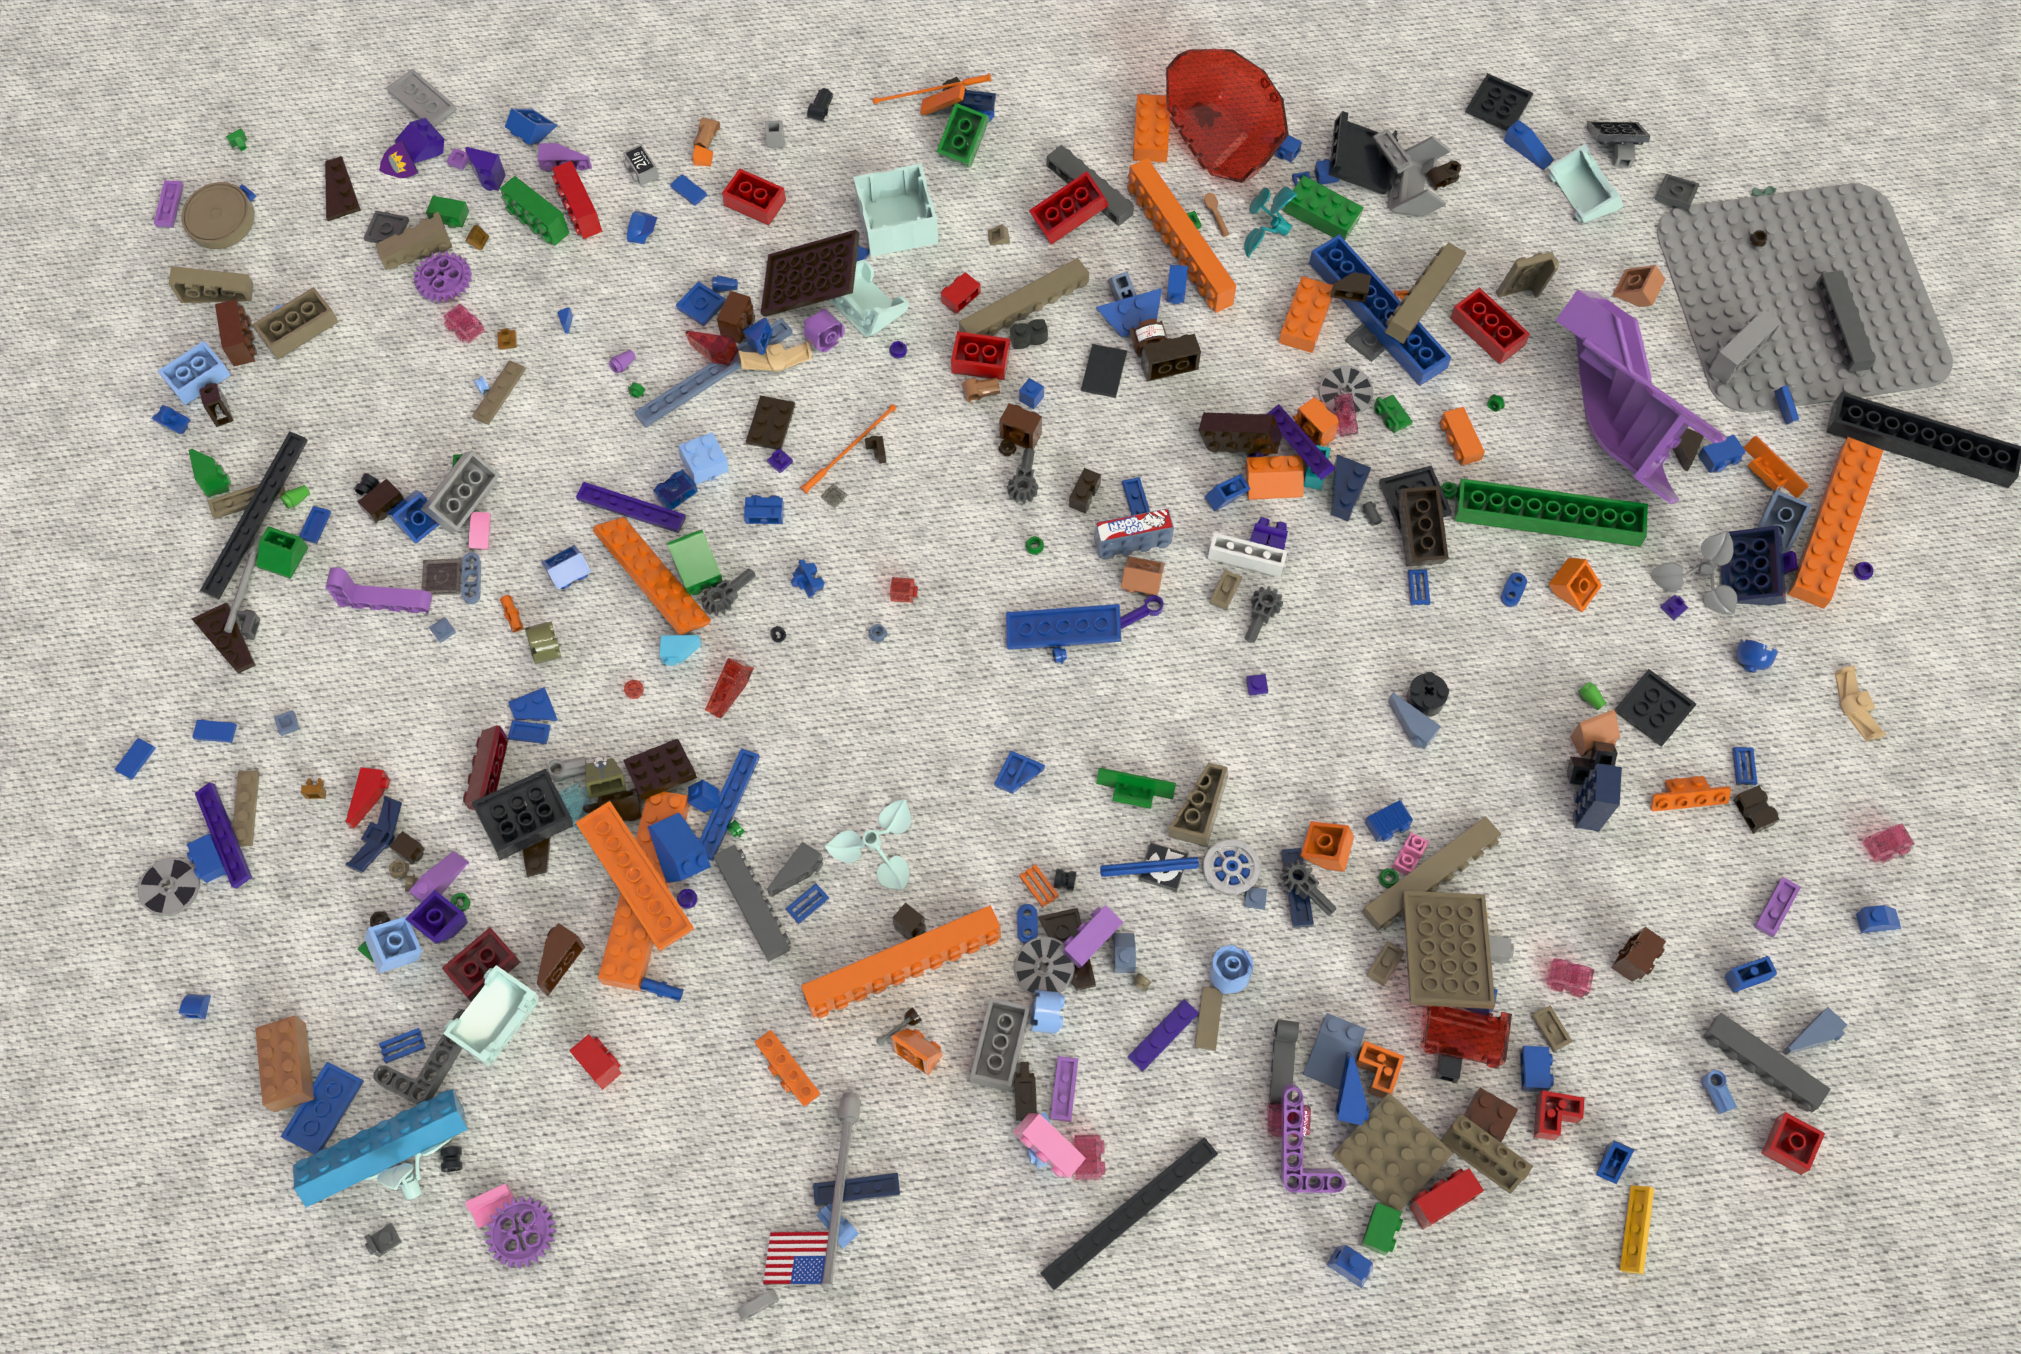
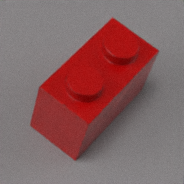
M965 272L961 276L956 277L951 285L942 290L941 302L957 314L981 293V284Z

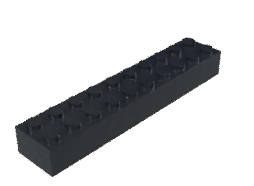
M1841 392L1833 403L1826 430L1827 433L1846 439L1850 437L1885 451L2009 488L2019 476L2021 466V446L1844 392Z

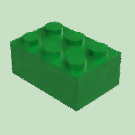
M955 103L936 152L942 157L971 167L989 123V117L986 114Z

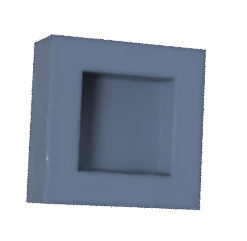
M445 617L429 627L440 643L456 633Z
M293 710L274 717L281 736L300 729Z
M1252 887L1246 891L1245 907L1265 910L1267 889Z

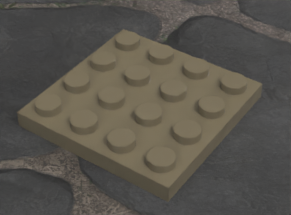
M1389 1092L1372 1110L1368 1120H1364L1363 1125H1359L1332 1155L1384 1205L1401 1211L1454 1152Z

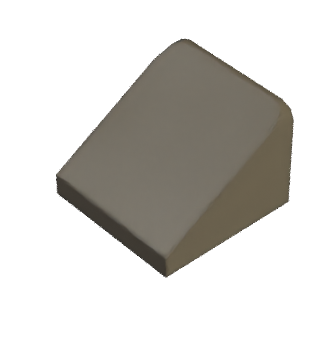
M1003 224L988 230L990 245L1010 243L1008 228Z

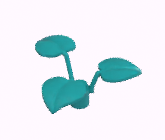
M1283 187L1275 195L1270 211L1264 206L1270 198V190L1268 188H1262L1259 194L1252 200L1249 208L1252 214L1257 213L1262 208L1273 219L1270 223L1272 229L1267 227L1254 228L1247 235L1244 250L1248 258H1250L1251 253L1263 240L1265 231L1274 234L1278 232L1285 236L1291 230L1292 225L1278 212L1297 196L1289 187Z

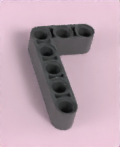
M465 1010L458 1011L452 1020L460 1018ZM443 1034L416 1080L385 1065L376 1068L373 1078L383 1088L418 1105L420 1102L428 1101L434 1097L462 1048L456 1043L450 1044L451 1040ZM443 1054H447V1059L439 1062L440 1057ZM436 1072V1077L428 1081L429 1075ZM389 1073V1078L382 1081V1076ZM403 1082H407L406 1088L399 1090L400 1085ZM425 1091L423 1098L417 1100L418 1093Z

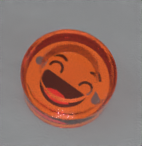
M630 680L625 684L624 692L628 698L637 699L642 696L644 687L640 681Z

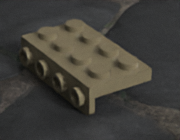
M1553 252L1537 253L1529 258L1521 257L1517 259L1497 289L1498 297L1530 289L1535 298L1539 297L1558 270V259L1554 256Z
M1462 1114L1457 1117L1441 1138V1141L1457 1156L1509 1194L1526 1179L1533 1168V1165Z

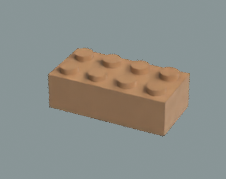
M294 1015L255 1028L262 1105L273 1112H277L314 1100L306 1023Z

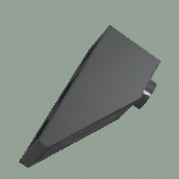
M802 841L767 888L768 894L774 896L809 878L814 872H819L824 864L822 862V854Z

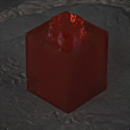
M892 577L891 601L913 603L914 597H918V586H915V579Z

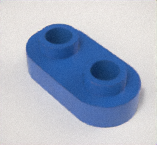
M1516 572L1509 576L1501 594V601L1505 606L1514 607L1519 603L1527 585V579L1523 574Z
M1024 904L1017 911V935L1019 941L1023 944L1038 936L1037 910L1031 904ZM1029 911L1031 915L1025 916L1024 912ZM1026 930L1031 931L1029 936L1024 934Z

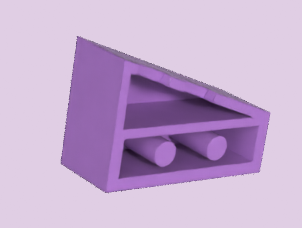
M1106 905L1102 909L1098 906L1090 915L1092 919L1088 923L1084 921L1076 929L1079 933L1074 938L1070 936L1063 943L1065 948L1061 952L1078 968L1082 967L1123 923Z

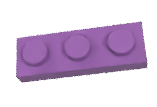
M164 180L154 220L156 227H174L184 186L182 181Z
M1782 877L1754 927L1773 938L1801 887Z
M1058 1056L1050 1120L1071 1122L1078 1058Z

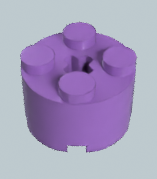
M826 309L820 310V312L806 318L804 321L803 335L818 351H829L838 344L836 341L839 337L842 338L845 332L844 325Z

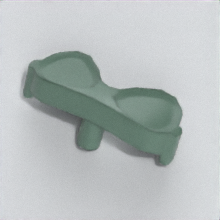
M1768 186L1764 191H1761L1754 187L1751 195L1754 197L1771 195L1777 189Z

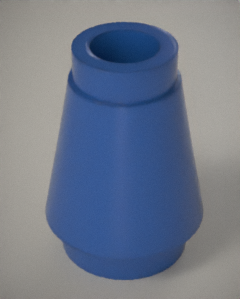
M720 275L712 277V290L717 291V293L738 289L737 279Z

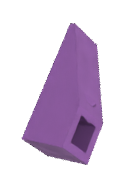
M539 143L538 163L541 170L552 171L553 167L572 161L575 169L581 171L592 169L590 158L586 155L557 143Z

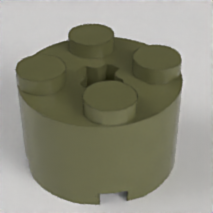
M552 621L525 628L535 664L561 657Z

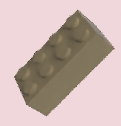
M313 287L252 325L259 337L278 360L337 324L338 320L329 305Z

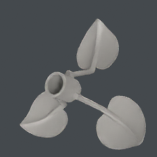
M1728 531L1710 536L1703 541L1701 553L1704 558L1701 564L1696 565L1689 572L1682 574L1683 568L1681 565L1669 562L1656 567L1650 574L1652 580L1666 591L1675 592L1683 586V578L1700 570L1701 573L1710 575L1712 590L1704 594L1705 605L1717 613L1726 615L1735 613L1737 594L1734 589L1727 585H1719L1716 589L1714 587V570L1717 564L1725 565L1733 556V541Z

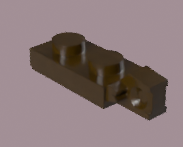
M1020 1062L1021 1073H1016V1121H1023L1029 1113H1037L1036 1077H1034V1073H1029V1062Z

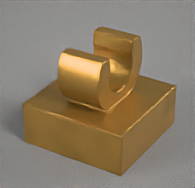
M474 225L465 241L476 249L482 250L490 236L479 225Z
M506 328L501 329V332H497L499 350L517 348L515 330L509 331Z
M311 778L307 779V785H301V794L306 799H326L327 791L323 788L324 782L321 778H318L316 785H312L313 781Z

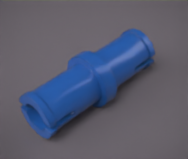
M644 977L640 988L641 990L657 994V997L662 998L664 996L680 1002L684 989L668 985L665 981L658 982Z

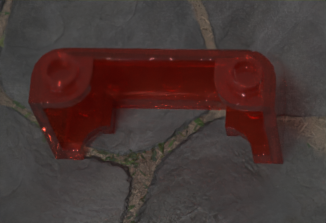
M1423 1005L1420 1047L1429 1054L1440 1053L1484 1063L1490 1068H1499V1066L1504 1065L1507 1058L1512 1014L1501 1012L1500 1017H1493V1013H1488L1485 1016L1450 1007Z

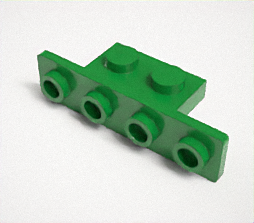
M1099 768L1096 782L1098 785L1115 788L1112 801L1151 809L1154 796L1173 799L1176 787L1175 782L1105 768Z

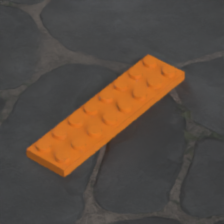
M625 517L594 526L592 531L679 635L707 626L710 623L711 619L690 594L686 592L685 588Z
M610 801L575 822L659 952L694 930L693 925Z

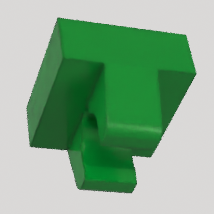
M241 128L226 136L232 148L238 146L240 151L247 149L244 143L247 138Z

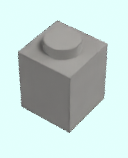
M782 120L765 121L767 148L784 147Z
M1626 142L1625 145H1615L1613 149L1614 167H1632L1635 160V144L1633 142Z
M1489 935L1491 961L1507 963L1514 953L1511 939Z

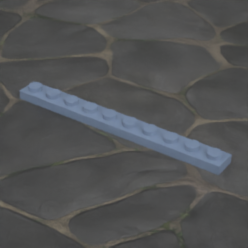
M782 318L770 325L773 332L768 345L778 344L793 334L792 329ZM746 340L634 412L635 416L645 428L740 368L738 350L742 352H758L750 347Z

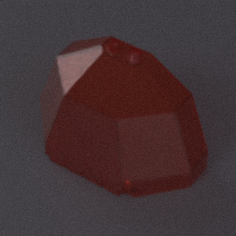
M1189 49L1178 54L1166 67L1167 110L1172 115L1170 120L1176 129L1180 128L1178 132L1185 143L1190 142L1188 147L1194 157L1199 156L1197 161L1202 169H1207L1211 176L1239 183L1253 178L1269 162L1289 135L1284 99L1267 73L1233 49Z

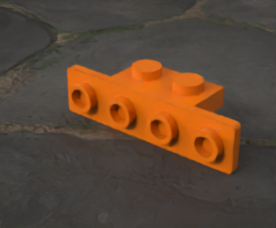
M1754 436L1744 447L1754 458L1748 464V467L1765 482L1767 487L1774 491L1784 487L1795 498L1800 497L1809 487L1758 436Z
M1704 776L1665 780L1667 792L1652 795L1651 810L1654 812L1728 804L1731 788L1729 786L1711 788Z
M769 1030L755 1041L756 1046L770 1064L767 1068L774 1077L778 1075L781 1078L782 1082H780V1085L786 1093L791 1091L804 1107L820 1096L818 1089L772 1030Z

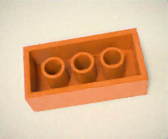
M1137 94L1133 161H1142L1148 158L1150 162H1167L1171 96Z
M1301 276L1281 330L1280 344L1313 353L1332 301L1330 295L1333 285Z

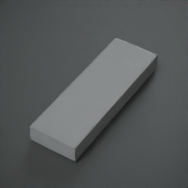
M1388 129L1373 136L1374 143L1397 174L1413 167V162Z

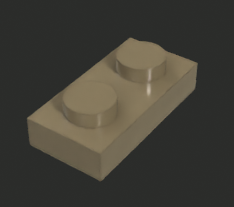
M1224 570L1210 599V604L1227 610L1241 582L1242 576Z
M1387 941L1366 976L1385 986L1405 951Z
M1551 1005L1531 1016L1552 1052L1573 1042Z

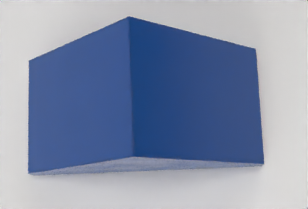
M767 318L761 319L743 331L748 345L760 355H764L773 332Z
M1615 1140L1610 1142L1605 1148L1596 1175L1617 1184L1634 1149Z

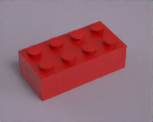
M572 161L553 167L554 175H552L555 189L558 196L563 198L561 199L562 204L569 211L567 213L570 221L575 224L573 226L577 235L581 234L582 238L585 239L601 233L602 228L597 212Z
M1086 171L1030 209L1029 212L1052 245L1108 207L1109 204Z
M1480 287L1456 304L1450 317L1456 325L1500 365L1523 348L1530 335L1525 328Z

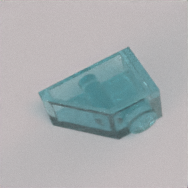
M577 782L559 791V794L578 831L580 829L575 822L586 816L587 813L584 812L583 807L590 804L586 786L582 788L580 783Z

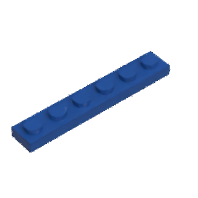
M741 748L719 796V806L713 809L699 840L705 848L708 860L714 861L713 855L717 854L728 830V823H731L759 761V754Z

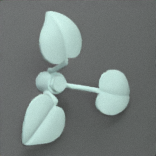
M905 799L891 803L880 813L878 823L882 828H886V830H868L864 833L863 840L854 831H843L825 845L826 849L835 859L844 863H853L859 860L861 857L860 848H863L865 844L872 850L876 849L886 862L877 869L878 881L890 889H904L909 881V866L900 856H894L888 860L880 849L882 840L879 835L887 834L889 831L894 834H902L908 830L911 825V814Z
M453 1137L416 1154L415 1175L411 1173L414 1169L413 1165L404 1163L395 1168L389 1167L364 1180L377 1178L381 1185L390 1189L397 1190L398 1186H400L405 1199L416 1198L422 1193L418 1183L421 1179L419 1175V1158L421 1155L427 1156L437 1151L443 1145L453 1140Z

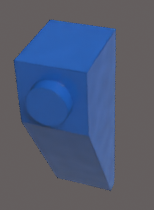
M1517 120L1507 129L1504 142L1540 169L1544 170L1554 161L1533 130L1520 120Z

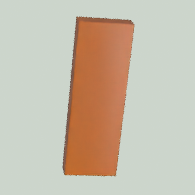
M960 84L923 99L920 113L928 115L963 101L965 86Z

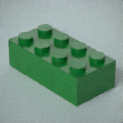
M1303 175L1293 189L1297 196L1285 205L1283 212L1333 238L1340 235L1346 240L1361 218L1364 207Z
M516 176L500 188L501 198L505 202L506 211L510 215H516L521 224H527L534 234H540L547 244L551 243L555 246L569 234L564 214Z

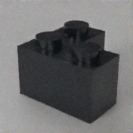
M1594 741L1590 759L1570 756L1567 769L1569 783L1583 784L1585 777L1589 776L1590 770H1593L1597 763L1615 766L1618 754L1615 745Z

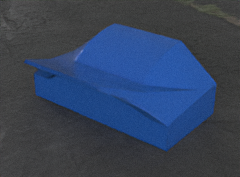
M634 211L628 225L627 241L645 244L646 238L654 231L657 217L650 213Z

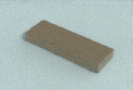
M1203 987L1195 1048L1216 1051L1223 993L1219 989Z

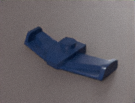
M384 796L378 823L370 822L361 838L366 844L346 863L348 868L363 873L384 849L389 848L395 839L394 830L402 802Z

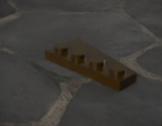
M342 156L325 161L327 221L361 211Z
M227 602L191 618L238 674L256 666L237 621H235L231 633L224 631L231 610Z
M551 837L523 850L527 877L547 873Z
M1078 908L1038 916L1047 936L1055 938L1062 943L1070 936L1074 938L1079 933L1076 930L1081 925ZM1090 958L1080 968L1075 965L1071 982L1076 991L1096 987Z

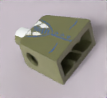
M598 757L593 763L586 765L585 783L589 799L626 790L623 772L614 758L604 759Z

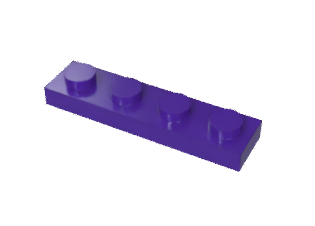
M1183 999L1128 1056V1059L1143 1072L1199 1015V1012Z

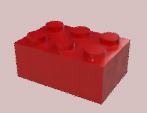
M740 168L722 192L724 206L768 226L786 202L783 187Z
M957 331L951 358V373L990 379L997 377L998 380H1005L1010 354V339Z
M1460 1168L1447 1178V1182L1442 1179L1429 1189V1193L1424 1190L1411 1200L1413 1203L1409 1206V1209L1423 1230L1472 1201L1484 1191L1470 1168L1465 1171Z

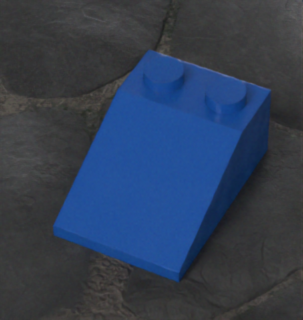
M680 813L671 815L648 826L666 883L683 881L711 867L704 846Z
M1347 1052L1335 1116L1340 1121L1363 1125L1364 1120H1368L1370 1108H1368L1355 1058L1351 1053Z

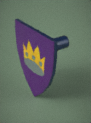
M403 141L394 144L384 153L379 169L382 173L397 178H407L419 173Z

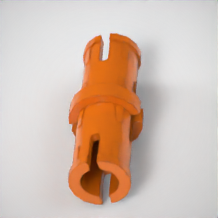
M505 595L501 597L500 602L504 608V616L508 619L512 632L515 633L523 630L524 627L519 617L520 613L513 603L512 596Z

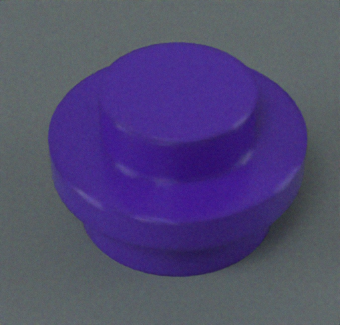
M901 341L893 342L889 348L890 355L894 358L904 357L907 354L906 345Z
M1860 562L1856 564L1853 572L1858 579L1868 580L1873 575V567L1868 562Z
M684 889L677 896L678 904L684 909L694 907L698 900L697 894L691 889Z

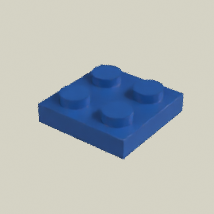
M698 281L676 304V308L702 326H705L723 307L726 299Z

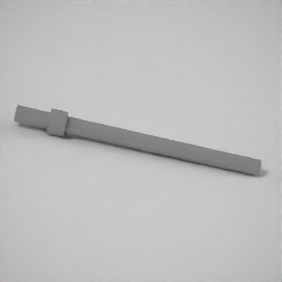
M261 535L255 536L253 545L249 548V557L224 628L225 632L231 633L237 618V610L240 609L258 556Z

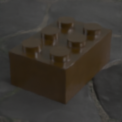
M1185 334L1181 337L1167 338L1160 342H1150L1143 345L1141 366L1147 382L1198 370L1201 350L1196 335Z

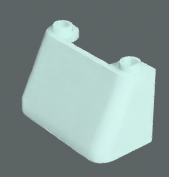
M1583 144L1550 165L1549 170L1551 173L1548 174L1553 183H1558L1575 209L1574 215L1578 222L1582 221L1583 223L1616 212L1624 207L1620 195L1610 185L1594 157L1589 153L1590 150L1586 144Z
M864 259L856 263L853 293L833 298L829 301L865 337L875 335L907 311L909 303L902 296L895 297L892 302L872 282L874 269Z
M497 965L486 972L483 977L485 979V986L460 1018L449 1020L444 1027L445 1032L443 1033L487 1067L494 1062L539 1001L536 992Z

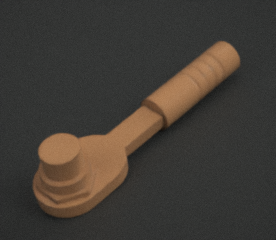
M1207 193L1204 196V202L1207 208L1213 211L1222 236H1228L1229 232L1217 209L1218 200L1213 193Z

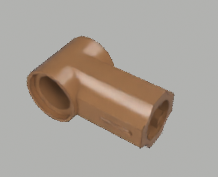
M702 117L699 123L698 134L693 142L694 147L699 145L708 149L713 137L717 136V130H720V122Z
M997 377L981 381L968 379L962 384L967 402L976 399L979 401L982 397L1000 394Z

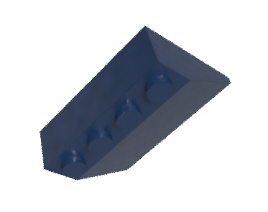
M1779 526L1730 531L1729 534L1733 541V556L1727 564L1721 565L1722 585H1727L1734 589L1737 594V604H1785L1782 533Z

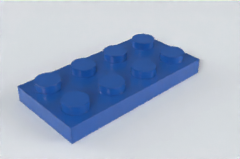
M326 1062L313 1083L314 1100L300 1104L280 1137L314 1155L317 1154L318 1151L325 1147L364 1083V1080Z

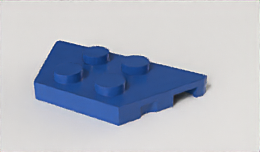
M1156 289L1096 307V310L1103 315L1107 323L1115 329L1119 336L1124 337L1129 335L1131 327L1134 329L1139 327V322L1148 319L1157 320L1162 289Z

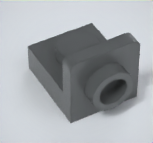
M237 610L236 615L243 621L241 624L242 634L246 639L254 640L260 624V618L252 610Z
M391 1223L372 1236L369 1234L365 1236L367 1241L365 1244L366 1249L371 1255L374 1254L378 1257H381L402 1243Z

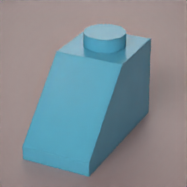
M661 635V662L667 666L682 663L701 646L700 636Z

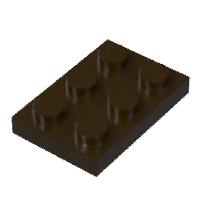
M760 395L747 435L746 444L782 450L795 409V402Z

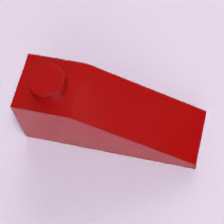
M360 767L345 821L350 828L355 829L384 795L385 789H388L390 779L384 770Z

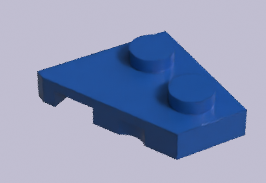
M1010 751L994 786L1013 794L1044 771L1045 765Z

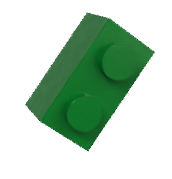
M432 196L426 214L431 219L434 217V213L439 212L443 224L451 228H463L469 209L465 201Z
M1377 1202L1374 1205L1361 1246L1384 1256L1389 1251L1392 1252L1396 1244V1240L1393 1239L1395 1231L1399 1232L1403 1223V1219H1400L1402 1212Z

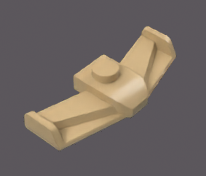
M808 341L787 350L783 349L782 343L768 345L764 355L738 350L741 368L749 370L778 372L812 359Z
M1855 665L1835 672L1840 699L1839 705L1843 714L1849 718L1865 741L1885 737L1887 735L1885 731L1879 727L1869 714V711H1873L1875 706L1868 691L1859 692Z

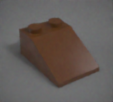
M559 923L556 927H552L547 934L537 979L538 987L546 996L550 995L585 948L578 935Z

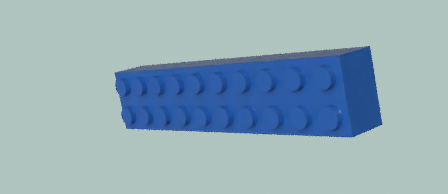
M1340 235L1312 250L1309 264L1327 284L1333 285L1353 272L1371 275L1366 303L1341 300L1365 324L1368 330L1377 337L1378 341L1385 346L1387 351L1419 386L1448 368L1451 356L1420 322H1418L1404 343L1385 333L1388 327L1386 322L1391 315L1395 316L1393 313L1398 305L1402 306L1401 301Z

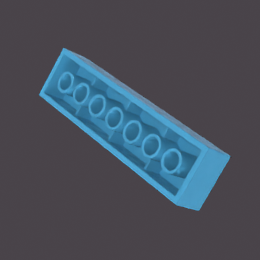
M453 1089L441 1092L428 1101H422L409 1110L401 1111L388 1120H382L377 1125L360 1131L357 1135L343 1139L327 1149H322L311 1157L299 1160L293 1165L294 1189L305 1207L311 1206L468 1130L464 1109Z

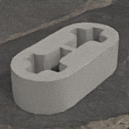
M771 1290L741 1306L737 1311L741 1319L746 1320L777 1303L779 1298L775 1290Z

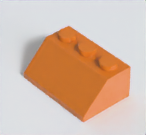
M1299 455L1249 457L1246 459V483L1250 487V490L1247 492L1248 500L1303 497L1304 469L1302 458Z

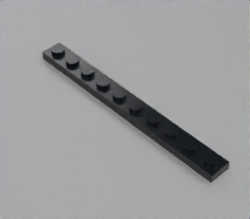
M289 431L201 587L200 591L203 594L218 600L222 596L308 440L305 437Z
M1204 1137L1040 1272L1052 1290L1055 1291L1213 1160L1218 1155L1217 1151Z

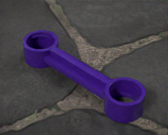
M1157 595L1147 597L1145 605L1121 617V629L1148 615H1160L1164 606L1162 598ZM1155 601L1161 607L1158 610H1151L1147 604Z

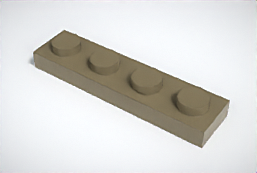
M510 360L508 361L472 415L473 419L487 425L491 423L525 372L524 366Z
M259 484L207 500L212 517L217 519L245 510ZM284 485L282 486L276 499H279L280 496L283 495V492H286Z
M258 770L238 771L233 830L240 847L253 846L260 774Z

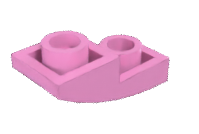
M471 513L469 549H489L491 513Z
M1411 832L1392 868L1404 875H1408L1415 869L1429 841Z

